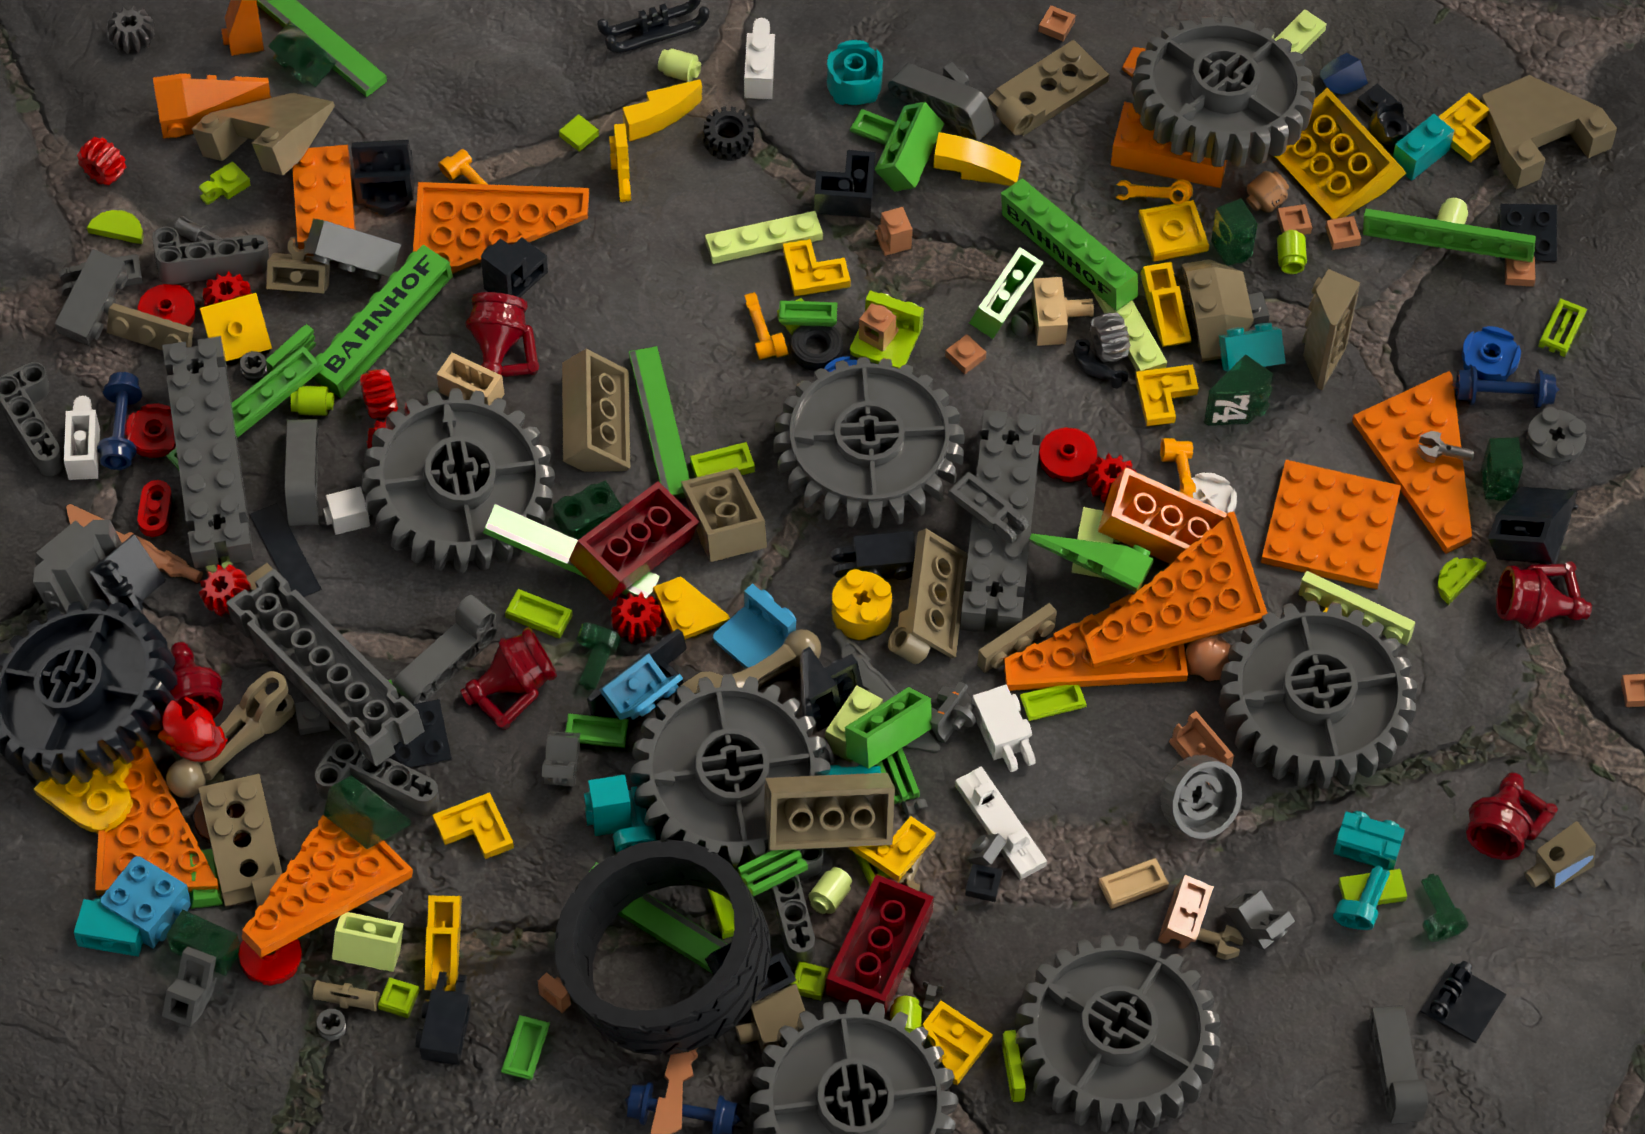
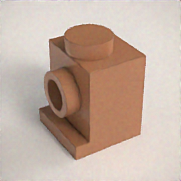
M903 207L881 213V224L878 225V230H875V235L884 256L905 251L912 247V227Z
M871 303L859 319V339L881 351L886 349L899 331V328L896 327V316L882 305ZM872 330L878 332V333H879V337L876 336V335H874V334H872V333H870V332H871Z

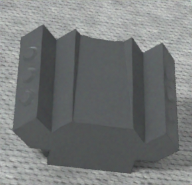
M75 520L36 552L35 564L37 566L34 567L33 583L48 611L57 608L62 615L67 614L68 606L72 602L80 601L87 610L92 601L95 599L102 600L106 597L89 571L122 544L110 520H92L85 527Z

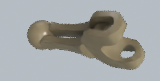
M805 629L791 632L786 637L783 645L773 654L754 666L732 674L736 687L743 688L746 679L750 676L757 678L759 689L779 675L791 671L794 666L800 668L801 652L808 647L813 650L819 659L821 654L819 638L813 632ZM700 672L681 686L688 687L696 694L699 678L708 677L714 687L719 688L723 676L714 672Z
M269 671L248 687L240 704L236 705L230 715L220 725L225 738L231 737L237 731L239 732L225 745L222 753L217 758L205 763L180 759L170 766L167 771L166 782L173 794L182 798L196 796L199 794L198 787L205 786L206 780H212L219 770L237 753L263 737L264 734H271L279 730L293 717L296 711L295 702L291 695L288 694V685L284 676L278 672ZM274 682L278 683L279 687L277 690L267 695L265 692L267 685ZM280 703L287 704L283 711H276Z

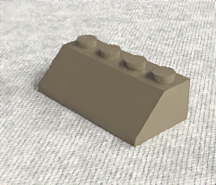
M1330 269L1327 270L1323 279L1317 278L1311 293L1314 296L1308 307V310L1311 312L1305 323V326L1308 328L1302 338V343H1305L1304 359L1316 387L1320 390L1324 389L1347 348L1360 282Z
M584 349L562 363L563 462L584 472L627 471L630 469L629 370L588 349Z
M888 773L765 778L764 810L769 850L892 845L895 787Z

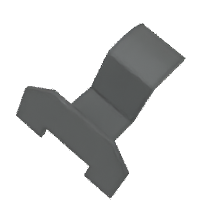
M925 799L916 800L913 806H907L905 801H902L900 804L905 811L906 820L911 814L918 813L920 808L928 807Z
M923 981V987L927 990L923 1008L932 1010L936 992H942L943 986L938 985L937 987Z

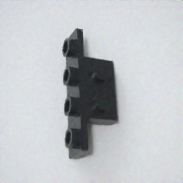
M676 629L671 634L666 635L658 644L641 654L627 668L619 671L614 678L647 654H650L666 678L679 674L668 664L687 649L683 632ZM683 679L679 683H677L678 686H681L684 683ZM601 688L593 691L587 698L591 716L600 717L611 709V706L599 691Z

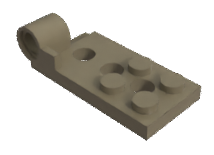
M1072 40L998 87L988 97V102L996 109V117L1014 135L1024 136L1109 81V74L1075 40ZM1065 71H1073L1077 75L1071 77L1065 76L1063 73ZM1050 84L1053 85L1056 89L1052 91H1046L1042 88V86ZM1023 98H1030L1034 101V103L1026 105L1023 104L1020 100Z
M928 529L919 531L917 535L908 610L900 612L898 627L892 631L888 640L889 650L912 664L922 662L928 655L930 646L951 659L956 657L968 553ZM931 615L934 617L936 625L933 623Z
M260 774L198 787L225 908L256 901L258 907L259 905L262 906L270 894V889L283 873ZM231 805H242L245 809L244 814L240 818L229 817L227 810ZM240 833L248 834L251 837V843L244 848L237 847L233 843L236 835ZM247 862L255 863L258 866L257 873L252 877L243 876L240 873L243 864Z

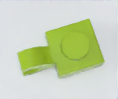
M232 161L211 174L210 181H206L199 186V190L203 193L200 195V199L206 205L213 203L221 195H224L229 200L251 186L250 178Z

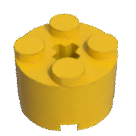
M857 569L849 571L836 583L832 592V618L837 629H841L846 637L855 640H865L875 635L878 636L887 629L892 613L890 584L871 572Z

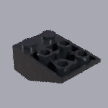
M1520 487L1496 514L1488 536L1497 560L1553 564L1578 494L1577 490Z

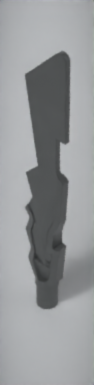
M841 629L832 633L831 637L839 646L842 658L852 654L857 660L863 688L882 698L883 703L898 694L888 680L871 666V659L855 642L848 640ZM929 731L905 745L906 748L929 752L940 751L939 744Z

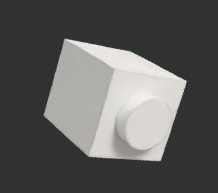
M361 486L326 495L328 507L323 508L326 524L333 525L335 535L370 526Z

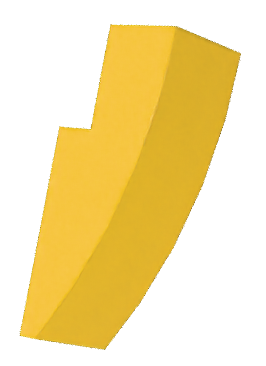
M701 80L646 92L647 102L623 107V123L626 126L629 142L663 130L692 111L702 101Z
M938 133L934 154V168L961 172V179L1009 186L1018 181L1021 160L976 140Z
M1172 262L1144 266L1140 272L1153 323L1162 347L1191 342L1180 286L1176 284Z
M428 895L424 990L432 991V989L436 988L440 971L447 972L448 984L445 991H455L462 896Z

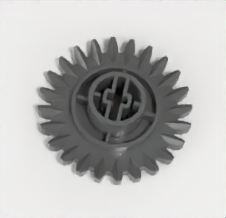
M859 357L857 365L851 366L844 360L837 361L834 371L828 372L823 368L814 371V383L801 381L796 386L797 396L787 397L784 401V414L778 416L775 422V432L782 433L774 439V453L784 452L778 460V472L780 474L793 469L788 480V490L790 493L808 482L804 495V506L807 509L822 494L826 496L824 517L827 520L832 518L842 503L847 505L846 516L848 526L850 527L855 525L861 507L868 508L873 528L879 527L882 507L887 506L898 525L903 524L904 501L908 500L917 513L922 516L925 514L926 502L923 491L926 490L933 498L941 502L944 491L940 478L953 485L956 482V468L951 462L963 464L964 452L958 444H964L965 440L963 428L957 425L960 423L959 411L956 407L947 406L949 404V395L945 390H932L933 378L928 375H921L919 378L913 375V366L905 364L898 369L892 367L891 359L885 358L880 360L879 364H870V360L867 357Z

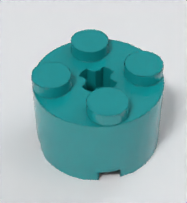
M849 40L840 43L836 50L830 52L827 59V88L834 101L840 105H861L876 101L882 88L883 58L881 53L877 49L875 51L869 47V43L861 40Z

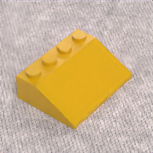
M1328 88L1314 99L1309 125L1301 132V137L1295 145H1287L1285 153L1275 156L1332 219L1344 218L1385 193L1406 174L1399 163Z

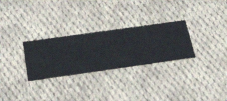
M275 503L251 513L250 516L281 576L288 581L291 592L296 589L303 597L322 590L278 504Z

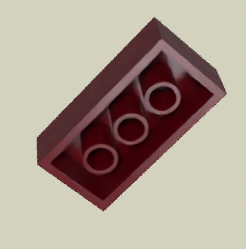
M658 481L580 538L573 549L569 561L611 601L691 540L700 521Z
M876 874L826 978V995L846 1003L850 999H856L859 1001L861 1009L868 1012L878 1002L884 1004L886 1015L933 914L934 897Z

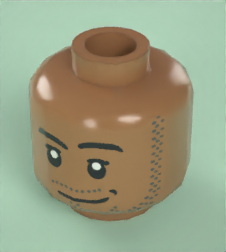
M1263 171L1247 185L1249 196L1246 200L1255 211L1261 209L1266 213H1271L1287 200L1289 186L1278 172Z

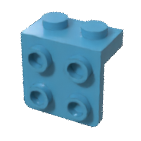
M751 584L744 591V607L713 634V641L747 669L767 658L783 645L786 637L796 630V618L789 609L781 608L775 603L773 597L766 590H760L754 584Z
M647 654L599 691L620 720L631 717L633 720L638 716H644L656 707L654 701L657 702L663 697L666 699L675 693L676 688L679 687L677 683L683 677L679 673L666 678L650 654Z
M136 856L130 861L101 897L102 906L139 928L143 943L151 948H154L159 941H164L167 938L173 923L178 917L181 918L187 913L191 904L187 884L140 856Z

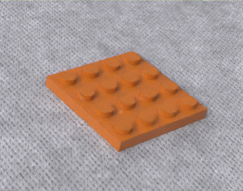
M1285 460L1261 563L1302 573L1309 571L1320 577L1378 589L1401 485Z

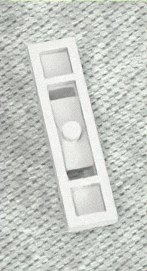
M982 766L955 780V787L988 835L999 833L1007 841L1000 852L1020 880L1046 867V858ZM990 797L993 799V800H991V801H989V802H987V803L981 805V804H982V801H984V800H986V799H988V798H990Z

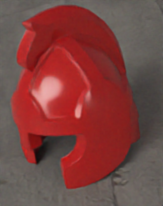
M185 697V717H183V708L174 700L170 701L163 715L162 724L164 729L158 734V738L170 746L178 755L190 761L205 762L217 758L225 748L228 738H225L223 729L215 725L212 714L199 703Z

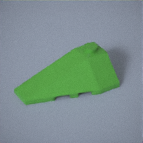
M1031 534L1029 538L1031 543L1135 593L1141 588L1154 562L1153 558L1149 557L1150 551L1135 544L1133 548L1124 545Z

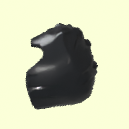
M1384 101L1379 102L1368 123L1371 135L1380 144L1395 148V144L1413 130V127L1404 118V107L1398 101L1390 104H1385Z

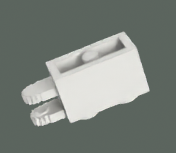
M765 18L756 19L753 23V33H747L744 98L772 99L775 34H770V24L768 19L766 20Z
M82 395L74 400L73 411H66L64 464L69 480L98 479L99 453L97 451V445L100 441L99 422L96 410H93L91 407V399L86 397V395Z
M1006 684L973 695L972 704H974L975 708L972 713L976 717V722L993 760L1004 758L1010 772L1018 769L1017 759L1014 754L1021 752L1028 766L1034 765L1036 760L1029 744L1032 730L1028 720H1023L1019 713L1021 708L1016 694L1011 695Z

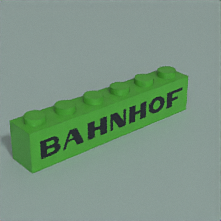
M1022 178L1001 192L1002 215L1114 310L1118 311L1138 296V274Z
M425 245L412 252L404 266L389 277L387 284L382 290L374 293L368 305L352 317L349 326L333 338L327 350L316 356V360L322 365L323 370L314 376L315 381L322 386L328 387L329 391L342 399L360 379L361 375L366 373L453 277L450 262Z

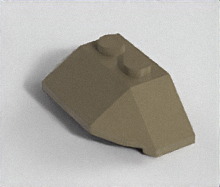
M1210 259L1181 264L1202 362L1221 359L1219 335H1226L1227 329L1244 327V331H1248L1254 322L1243 271Z

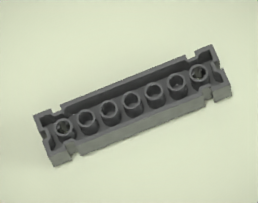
M221 336L198 339V346L187 348L186 341L162 345L165 368L168 375L166 377L185 516L189 530L190 553L195 569L210 565L216 566L218 558L229 556L231 563L254 559L230 385L227 376L228 371Z
M984 410L976 478L1011 503L1013 508L1028 520L1029 527L1025 531H1020L1006 518L1003 522L1011 527L1017 535V539L1013 543H1008L997 534L995 529H990L972 515L960 630L984 632L985 626L997 627L996 634H1003L1022 621L1042 416L1019 413V419H1008L1007 412Z
M275 569L255 582L257 587L255 590L249 593L244 589L226 602L233 624L247 638L251 635L254 645L353 745L358 742L361 753L375 767L395 753L393 746L398 742L407 745L424 732L419 711L404 696L399 699L396 688L296 589L291 592L288 581Z

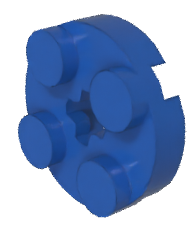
M1482 327V331L1471 332L1464 341L1461 354L1464 362L1463 368L1464 370H1469L1471 366H1475L1477 377L1483 380L1506 381L1508 376L1513 374L1518 367L1521 357L1520 346H1517L1513 341L1514 336L1510 332L1499 327ZM1489 350H1494L1497 357H1488L1485 353H1488Z

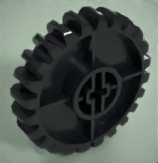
M98 599L92 601L87 610L80 601L72 602L68 606L67 614L62 615L55 608L48 612L46 623L41 624L38 620L31 621L27 625L29 635L25 638L20 635L14 636L9 641L14 649L12 653L0 654V753L8 759L16 770L22 773L28 772L33 779L41 782L51 777L57 785L67 784L73 775L80 783L89 782L92 779L93 771L96 769L105 777L112 774L114 770L113 762L118 759L123 764H129L134 760L132 749L135 746L144 749L152 743L151 738L147 734L149 730H160L163 728V717L159 712L165 711L170 701H175L169 692L177 685V675L172 670L175 665V658L167 647L165 637L155 625L150 623L143 613L137 610L130 611L125 604L119 602L108 607L104 600Z

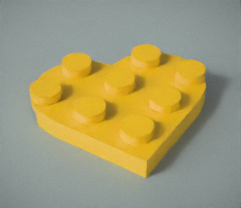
M118 759L113 762L114 770L112 774L104 777L96 769L93 771L92 779L86 783H80L73 775L67 784L57 785L49 777L46 781L40 782L34 788L36 795L79 827L90 832H96L97 834L98 830L108 832L126 819V815L129 814L133 806L130 791L123 782L129 774V768L132 767L131 762L123 764Z

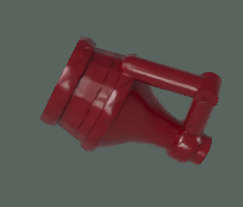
M482 292L474 294L471 300L473 309L465 325L471 331L482 351L483 363L480 366L504 377L527 374L536 375L539 370L533 328L525 323L524 313L528 307L527 301L520 297L503 293ZM523 337L526 363L502 367L501 364L505 354Z
M1571 561L1566 564L1529 565L1526 570H1520L1517 566H1507L1500 577L1496 595L1498 616L1504 621L1513 620L1518 622L1526 629H1534L1538 624L1556 616H1567L1572 620H1587L1592 611V604L1581 597L1575 575L1576 565ZM1547 576L1564 577L1569 597L1558 591Z
M529 627L525 628L520 635L508 639L501 638L492 664L485 674L478 680L472 679L467 682L460 691L469 706L473 703L478 704L502 730H507L511 723L538 697L537 689L547 680H554L557 677V673L540 641ZM497 692L523 694L504 714L487 698V695Z
M177 642L171 647V652L175 658L173 671L177 675V685L169 692L174 697L175 702L183 708V717H185L184 698L188 697L206 708L214 719L220 713L224 699L220 693L223 681L216 671L211 668L197 666L194 663V654L188 644Z
M1508 773L1501 780L1500 792L1492 797H1482L1472 803L1468 810L1470 822L1466 827L1467 840L1472 847L1491 858L1500 860L1514 859L1524 850V841L1535 840L1554 818L1558 811L1557 806L1553 803H1546L1529 790L1524 789V780L1518 773ZM1519 798L1540 813L1534 822L1521 806Z

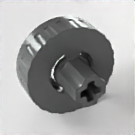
M1207 755L1187 757L1177 763L1171 769L1168 776H1166L1161 789V809L1168 823L1181 832L1199 839L1214 837L1228 828L1239 812L1242 802L1240 779L1230 766ZM1208 802V804H1207L1203 809H1201V810H1199V811H1194V810H1192V809H1199V808L1203 807V806Z

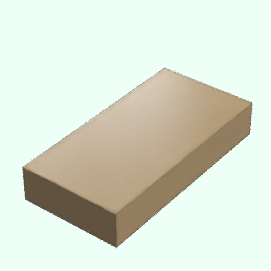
M1156 858L1099 878V886L1111 909L1168 889L1169 885Z

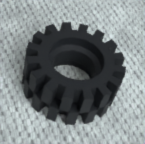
M721 107L720 113L717 109L714 110L713 116L709 114L706 117V121H704L706 150L709 149V153L712 156L717 153V158L721 160L723 156H727V161H732V156L734 155L736 160L740 159L741 152L746 156L749 153V149H752L754 142V123L751 121V116L749 114L745 116V111L742 109L737 113L736 107H731V111H727L726 107ZM724 129H733L740 133L734 138H724L718 135Z

